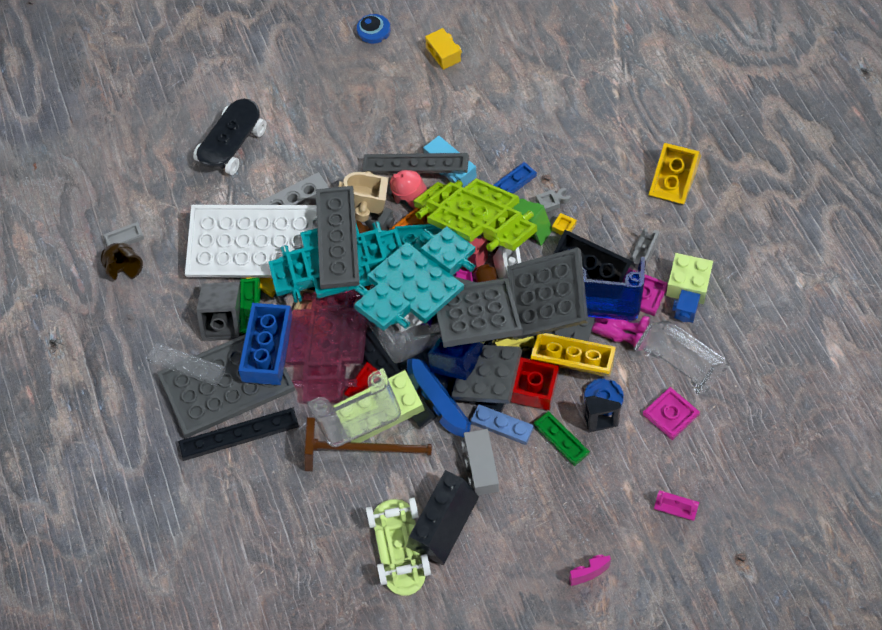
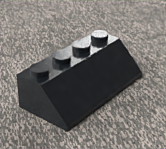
M447 470L444 471L414 526L406 546L421 555L427 554L429 559L443 566L479 499V496L463 478Z

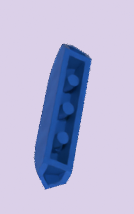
M407 359L408 376L415 390L423 389L421 391L422 395L426 400L430 399L434 404L432 407L439 416L442 415L439 422L445 429L457 436L464 437V433L471 430L469 419L425 361Z

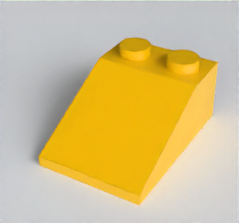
M664 143L649 196L684 205L701 159L700 151Z

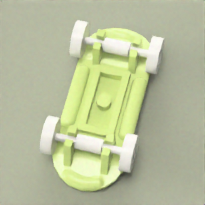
M415 497L409 499V504L398 499L384 501L375 508L374 512L372 506L366 507L369 527H374L381 564H377L381 585H387L392 592L401 596H409L416 593L423 586L426 576L431 575L427 554L421 555L406 547L408 538L416 525L415 519L419 518Z

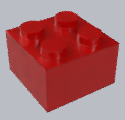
M520 358L511 402L550 411L558 379L559 365Z

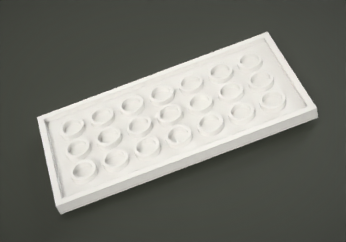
M191 205L185 276L272 278L268 261L276 260L282 256L280 247L283 246L284 251H286L284 245H287L289 252L304 248L300 232L317 228L316 205Z

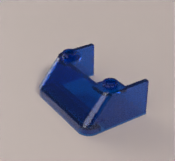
M645 257L640 258L637 272L632 271L626 275L625 283L586 279L587 273L583 268L587 315L589 317L633 321L638 318L645 282Z

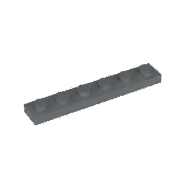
M468 153L364 154L362 172L369 171L373 174L411 170L417 173H467L469 155Z

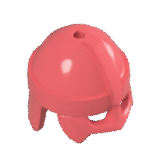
M399 171L390 180V188L396 203L399 204L401 200H406L411 208H416L413 201L428 190L421 176L415 171Z

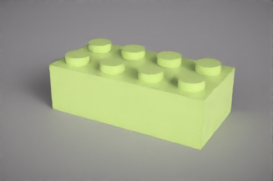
M405 370L334 405L350 441L361 443L425 411Z

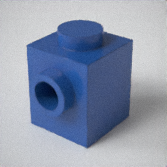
M681 290L679 300L675 299L672 309L676 311L674 318L682 322L693 323L701 294Z

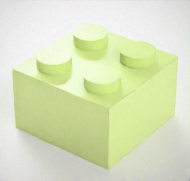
M675 253L666 296L679 299L681 290L701 294L699 303L704 304L713 261Z

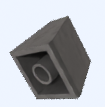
M240 282L202 284L197 305L202 341L233 340L240 337Z

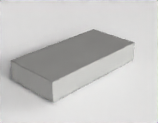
M138 222L103 235L107 246L113 243H126L130 245L145 239Z

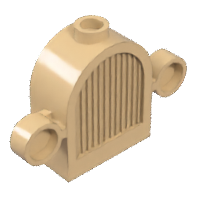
M369 171L353 172L348 174L343 182H339L338 187L353 186L356 220L361 222L367 221L370 212L376 214L383 213L388 177L374 175Z

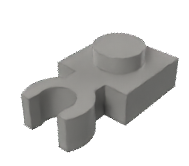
M561 188L558 193L550 190L536 195V201L544 205L545 211L549 212L560 208V203L570 202V195L562 196L566 194L567 189Z

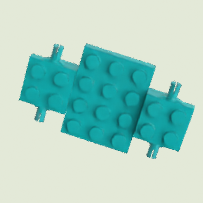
M374 222L372 223V231L359 234L356 223L359 279L363 287L372 285L367 280V275L402 246L397 228L384 231L381 230L379 222H376V225ZM318 228L300 232L304 248L289 252L287 245H284L286 251L281 246L282 256L276 260L268 261L277 296L292 293L295 303H298L296 296H298L299 302L302 301L300 291L315 287L317 298H322L353 290L357 287L321 289Z
M447 226L436 235L431 234L425 229L421 236L429 242L421 248V252L406 242L367 275V280L375 285L373 289L367 290L361 284L356 287L355 291L363 297L355 303L354 309L383 331L395 323L407 329L410 322L404 317L409 313H412L423 323H426L464 290V284L453 277V275L462 266L470 272L475 269L476 265L468 261V258L475 252L476 247Z

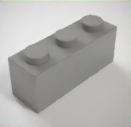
M488 429L465 432L461 446L463 453L467 452L468 458L464 460L466 471L470 470L471 477H468L469 486L474 489L477 495L499 492V481Z

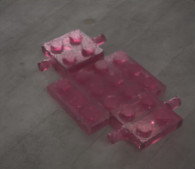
M355 289L322 298H317L316 291L313 293H303V301H312L311 309L293 310L286 363L288 365H304L302 380H292L295 388L303 389L302 401L304 404L340 403L343 399L345 387H357V379L345 378L346 366L344 365L362 364L364 358L368 319L353 308L355 300L363 297Z

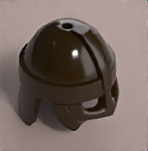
M126 243L110 244L101 253V264L106 274L114 280H117L118 273L124 272L130 279H134L143 268L141 257Z

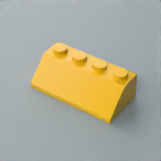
M543 333L537 336L531 360L559 365L560 368L610 377L616 347Z

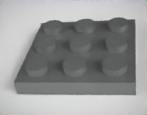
M464 344L452 398L462 401L510 404L522 353L521 348Z

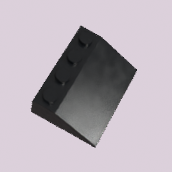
M564 230L553 254L577 247L581 250L586 303L608 313L627 283L636 263L572 232Z

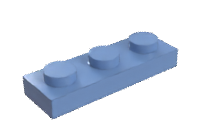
M478 405L471 419V424L474 426L488 429L490 432L524 445L527 444L534 429L532 424L482 405Z

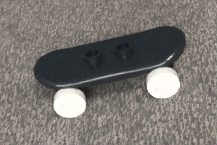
M244 98L238 99L229 106H226L220 119L207 137L195 148L194 160L209 167L219 166L221 169L225 168L227 174L234 175L239 167V159L233 157L252 130L253 135L261 137L265 132L267 123L265 120L260 119L258 105L251 99Z

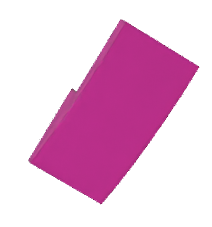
M610 555L593 556L592 559H589L588 568L579 566L571 570L569 576L571 586L592 580L605 572L610 567Z

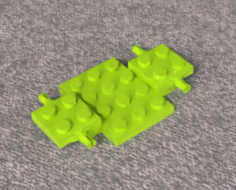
M477 178L465 188L462 187L463 183L459 180L455 183L449 182L447 185L437 182L413 201L414 207L421 209L416 212L418 219H422L426 214H430L427 217L428 223L440 229H444L447 226L469 242H472L483 233L484 238L491 241L486 245L487 250L490 252L497 246L514 251L537 232V225L529 222L534 217L532 211L528 210L522 215L521 212L512 209L519 203V196Z

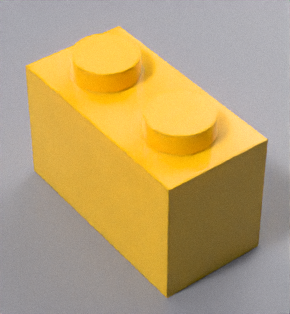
M444 28L425 36L426 48L443 70L461 62L462 50L458 44L454 43L451 34L447 33Z

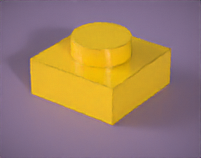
M560 213L552 225V231L561 235L564 230L572 232L577 224V220Z

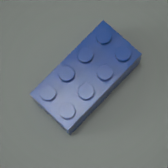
M252 303L238 370L242 382L281 385L293 322L291 306Z

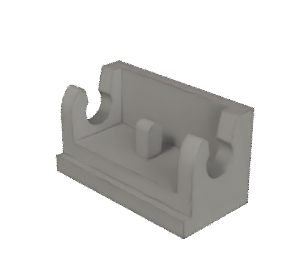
M647 228L643 229L629 259L636 263L635 269L645 272L658 243L659 231L654 230L652 235H649Z

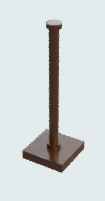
M307 417L305 471L313 472L314 451H318V449L425 453L427 456H431L432 444L404 445L318 441V439H315V418Z

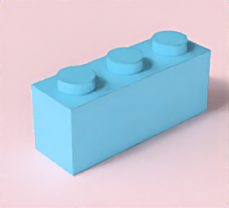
M437 136L423 147L424 153H460L440 136ZM470 161L468 162L467 173H439L446 176L452 183H455L457 180L462 181V187H465L477 177L476 166Z

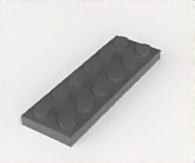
M353 186L316 189L321 289L358 286L360 279Z

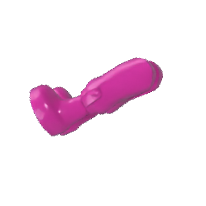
M597 313L595 317V322L597 323H593L591 331L615 342H622L624 340L632 344L636 350H642L648 333L650 317L643 316L640 322L632 323L622 316ZM625 331H631V332H634V333H636V334L634 335V334L625 333Z

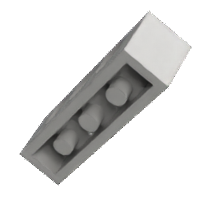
M318 172L254 205H316V189L329 187Z

